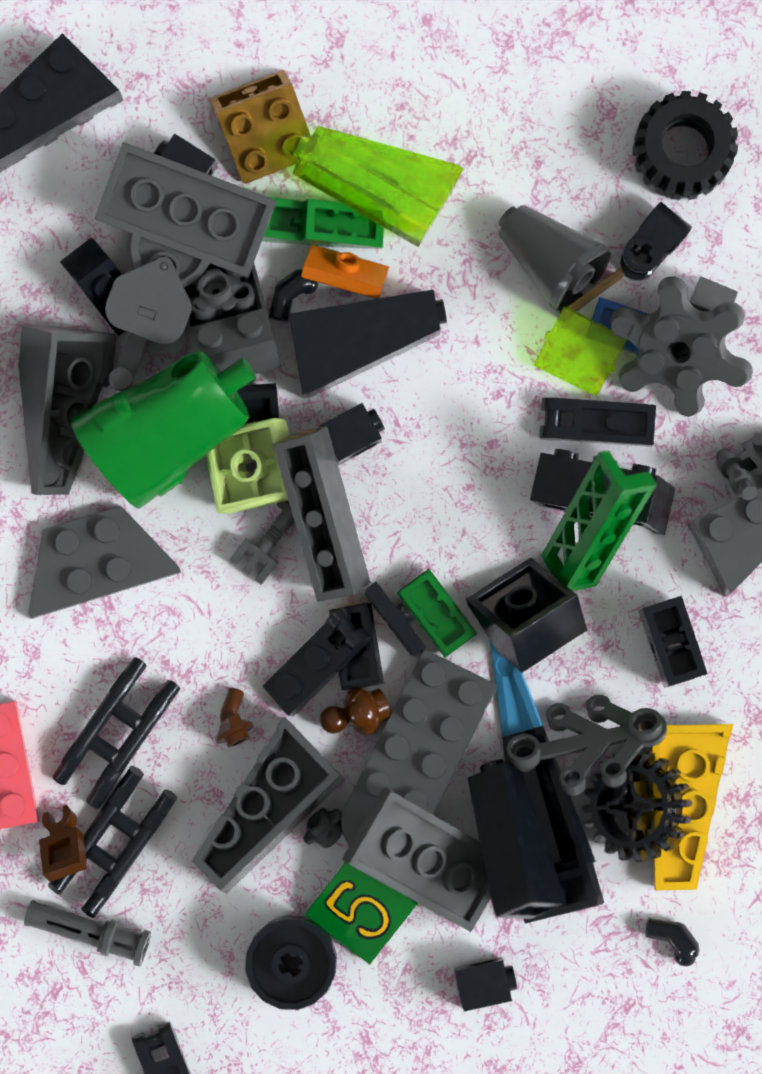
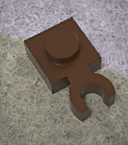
M67 805L62 807L63 817L57 823L49 812H45L42 815V824L50 832V836L39 839L42 874L49 882L87 869L84 835L76 827V814Z

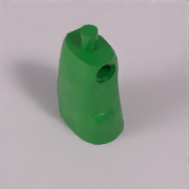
M192 352L156 375L94 404L92 408L73 417V431L86 454L107 480L132 506L140 509L155 497H162L178 484H182L189 468L242 428L249 419L246 405L237 391L256 379V374L243 357L221 371L204 352Z

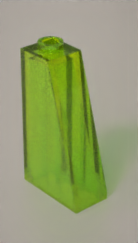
M322 126L316 128L311 138L304 135L292 157L297 159L293 175L418 248L457 185L464 170L463 167L454 163Z

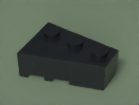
M555 449L554 455L541 452L530 500L541 507L566 512L597 456L593 457L592 462L578 460V453L564 449ZM632 464L631 470L620 468L625 476L644 472L651 474L657 485L633 525L652 529L653 533L665 535L676 488L656 475V468L641 464ZM604 472L605 491H607L611 482ZM592 497L589 498L590 517L594 514Z

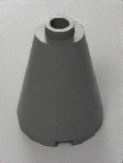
M521 205L518 208L514 206L509 208L499 220L498 224L501 227L499 231L500 238L549 305L559 313L584 295L580 291L589 282L595 286L611 259V253L604 244L526 205Z

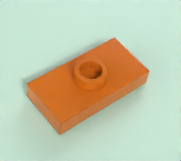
M312 244L305 260L301 277L379 299L387 278L389 266L359 258L353 253L337 252Z

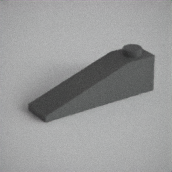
M22 326L18 368L31 494H69L84 454V449L73 431L72 418L92 408L97 403L102 387H108L109 374L113 370L116 334L54 326Z

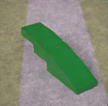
M269 197L277 200L262 242L296 245L313 244L316 246L344 248H383L385 208L316 199L298 201Z

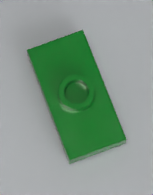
M429 568L396 592L444 658L478 634Z

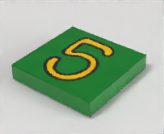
M345 862L305 915L370 965L414 910L418 902Z

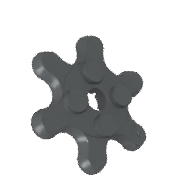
M669 276L661 280L658 285L657 294L660 306L654 313L640 314L631 308L620 307L611 314L610 326L617 336L631 341L638 350L636 358L624 364L620 369L619 381L622 387L629 392H635L643 389L649 383L663 384L673 392L677 411L683 416L690 417L698 414L704 407L705 399L702 387L705 382L719 380L732 387H740L748 383L752 378L753 369L751 364L746 359L731 354L725 345L726 336L743 325L745 312L739 304L732 301L720 303L711 311L697 310L689 302L687 284L678 277ZM678 341L683 342L690 348L691 353L687 356L676 358L674 357L675 353L670 348V344Z

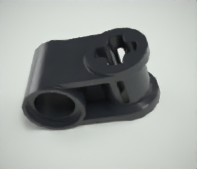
M660 202L646 217L634 236L627 242L620 258L622 272L632 280L641 281L647 279L664 259L674 252L693 227L663 202ZM642 252L646 254L647 259L645 262L642 261L638 265L633 263L634 255L638 256Z

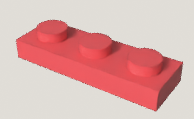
M17 701L0 704V829L40 822Z

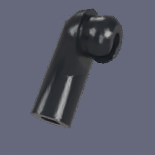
M296 269L280 280L275 286L269 318L288 322L293 299L302 293L313 294L318 287V282L301 277L303 269Z
M648 917L645 937L668 941L674 950V960L677 964L684 967L693 965L700 953L698 942L686 925L680 922Z

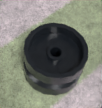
M285 915L269 921L255 934L246 952L245 972L251 989L263 1002L278 1009L299 1010L315 1004L328 992L336 974L337 952L331 936L319 924L304 916ZM288 954L291 957L298 956L300 959L298 967L295 969L287 968L284 964L285 956Z

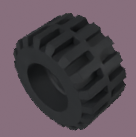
M682 91L680 96L676 97L674 93L665 95L663 101L659 102L657 100L650 106L649 111L644 114L640 121L632 147L633 156H636L634 165L637 172L642 171L644 175L643 182L647 186L653 184L656 187L655 192L661 196L666 192L672 194L671 199L680 200L682 196H687L688 200L697 199L699 194L704 193V195H707L713 191L716 185H720L734 163L739 145L736 144L738 137L737 127L732 128L731 122L733 118L729 111L724 114L720 110L723 104L717 100L713 104L706 100L707 94L699 92L698 96L694 97L691 96V91ZM677 126H687L697 130L704 137L708 146L706 159L695 166L676 164L667 157L663 150L662 137L664 133Z

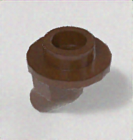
M229 688L220 712L221 725L215 741L217 744L226 743L228 748L249 739L248 731L254 727L252 722L241 719L239 714H237L244 693L239 689Z

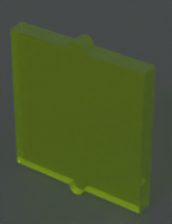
M564 306L551 331L545 332L544 338L546 341L534 362V366L597 396L609 373L616 370L615 362L627 339L617 336L612 329Z

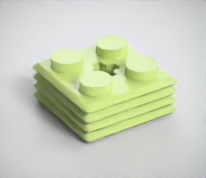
M271 418L244 424L242 428L206 455L216 511L219 514H230L289 501L273 447L274 443L289 436L285 419ZM252 460L257 462V468L254 470V473L247 472L246 465L250 464Z

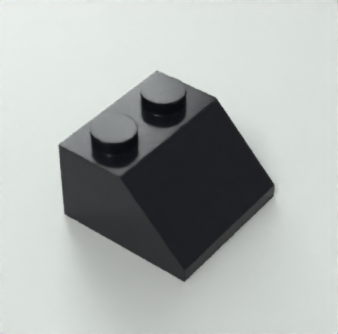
M533 558L527 559L466 598L468 607L498 653L521 673L587 631L578 595Z

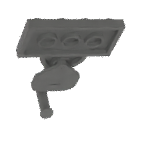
M122 143L94 218L133 234L130 251L136 269L115 279L105 307L106 316L110 323L130 333L118 367L109 374V383L112 388L123 391L131 387L148 340L159 344H171L182 336L192 311V304L184 287L190 286L201 278L209 264L247 278L249 277L277 200L128 143ZM160 256H169V257H171V258L175 261L176 269H175V267H174L173 262H172L169 258H166V257H162V258H159V259H157V258L160 257Z

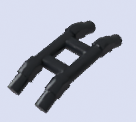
M137 657L131 660L114 682L108 694L75 742L68 749L52 776L58 784L66 785L88 750H91L107 761L109 764L86 798V802L94 808H100L123 771L180 691V687L175 682L167 680L150 702L143 715H140L124 704L122 701L147 667L146 663ZM112 715L132 728V731L119 750L99 737V734Z
M135 766L129 767L105 805L84 833L86 859H89L107 872L81 908L91 918L96 917L177 800V796L172 791L163 790L140 825L122 813L120 810L144 776V773ZM110 824L131 838L117 859L97 845ZM77 873L48 883V887L53 892L61 894Z

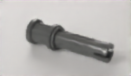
M34 900L30 902L24 919V926H31L60 935L61 937L95 946L100 955L108 956L111 953L133 960V964L138 967L143 963L151 938V931L144 930L141 933L121 927L118 921L113 919L111 921L107 920L105 923L98 922L71 912L37 903Z

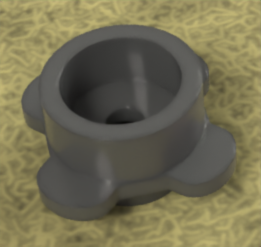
M219 271L209 272L202 276L197 282L200 293L199 297L195 300L197 308L201 311H207L210 308L232 309L236 304L235 297H233V291L238 285L236 278Z
M321 808L314 813L307 823V832L303 838L304 842L308 845L316 842L323 848H329L334 845L343 833L340 820L341 811L337 808L332 811Z

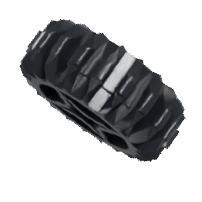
M645 751L642 756L638 753L626 768L627 779L622 784V793L613 801L612 796L616 787L605 785L601 774L593 773L589 776L595 788L585 789L582 792L586 797L591 798V804L583 805L581 810L586 813H592L593 819L588 820L584 826L588 829H598L592 840L596 843L606 841L604 852L614 854L618 851V858L625 861L633 857L635 862H644L647 855L651 859L660 858L661 849L672 851L675 848L672 838L682 839L685 836V833L678 825L687 824L692 820L688 815L682 814V809L690 807L693 802L690 799H682L681 793L686 792L689 786L687 783L676 784L675 781L679 778L681 771L679 769L668 770V759L659 758L656 760L654 752ZM613 770V771H610L608 774H609V775H616V774H618L620 771ZM644 775L655 783L662 798H657L650 792L648 781H644ZM633 801L641 804L650 803L651 807L641 808V811L633 810V808H623V805L633 804ZM662 811V817L657 828L648 836L653 816L657 812ZM613 814L622 818L625 831H629V836L618 827Z

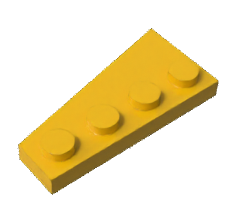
M733 724L667 725V734L664 740L658 745L651 747V752H654L656 760L659 758L669 760L668 770L679 769L681 771L679 778L675 782L676 784L687 783L689 788L686 792L681 793L682 799H690L693 802L690 807L682 809V814L688 815L692 820L687 824L678 825L685 833V836L682 839L672 838L675 848L672 851L661 849V857L653 859L655 891L697 890ZM651 780L652 794L657 798H662L657 786ZM662 811L657 812L652 818L653 831L661 820Z

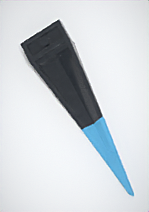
M490 641L495 681L498 685L497 697L505 763L510 764L507 744L513 737L520 734H529L534 736L539 743L549 742L523 673L502 657ZM556 757L541 760L534 770L522 773L567 905L533 919H524L525 924L599 906L604 903L593 864L596 860L572 798L562 791L560 783L561 770Z

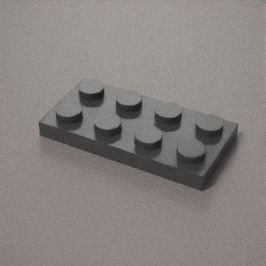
M384 786L342 860L472 932L491 899L480 841Z

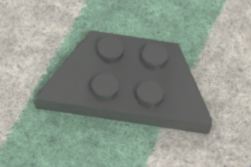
M122 506L114 507L43 529L28 613L30 619H35L180 574L181 569Z

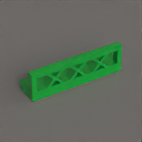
M610 450L598 453L541 554L551 574L572 591L596 587L657 485L649 472L625 476ZM604 472L611 482L607 491H605ZM590 497H592V499H593V513H594V514H593L592 517H590V509H589V498H590ZM576 522L578 523V542H575L574 525ZM561 548H563L564 565L557 555Z

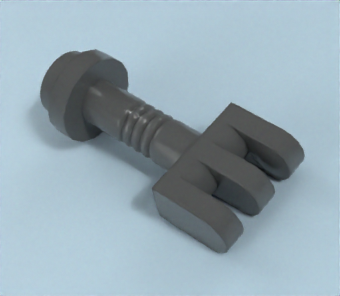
M289 501L277 503V506L282 511L273 522V525L270 526L268 532H265V535L262 536L257 544L245 538L229 559L231 563L236 565L242 560L244 553L248 554L251 559L242 569L247 575L250 574L257 563L261 564L264 568L259 571L255 578V581L262 585L278 564V561L269 554L276 546V543L284 536V533L294 523Z

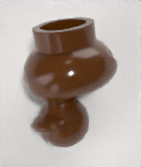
M357 687L347 692L344 708L335 705L325 708L320 714L319 722L322 729L327 733H339L345 729L347 723H350L359 734L370 736L376 732L380 722L390 718V709L381 689L377 688L368 692Z

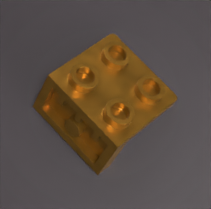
M284 69L209 98L244 184L311 159L317 155L293 85Z

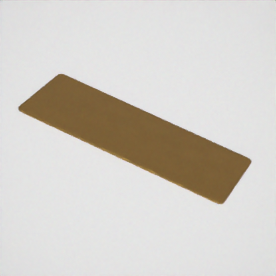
M619 268L561 312L563 321L622 279V268Z

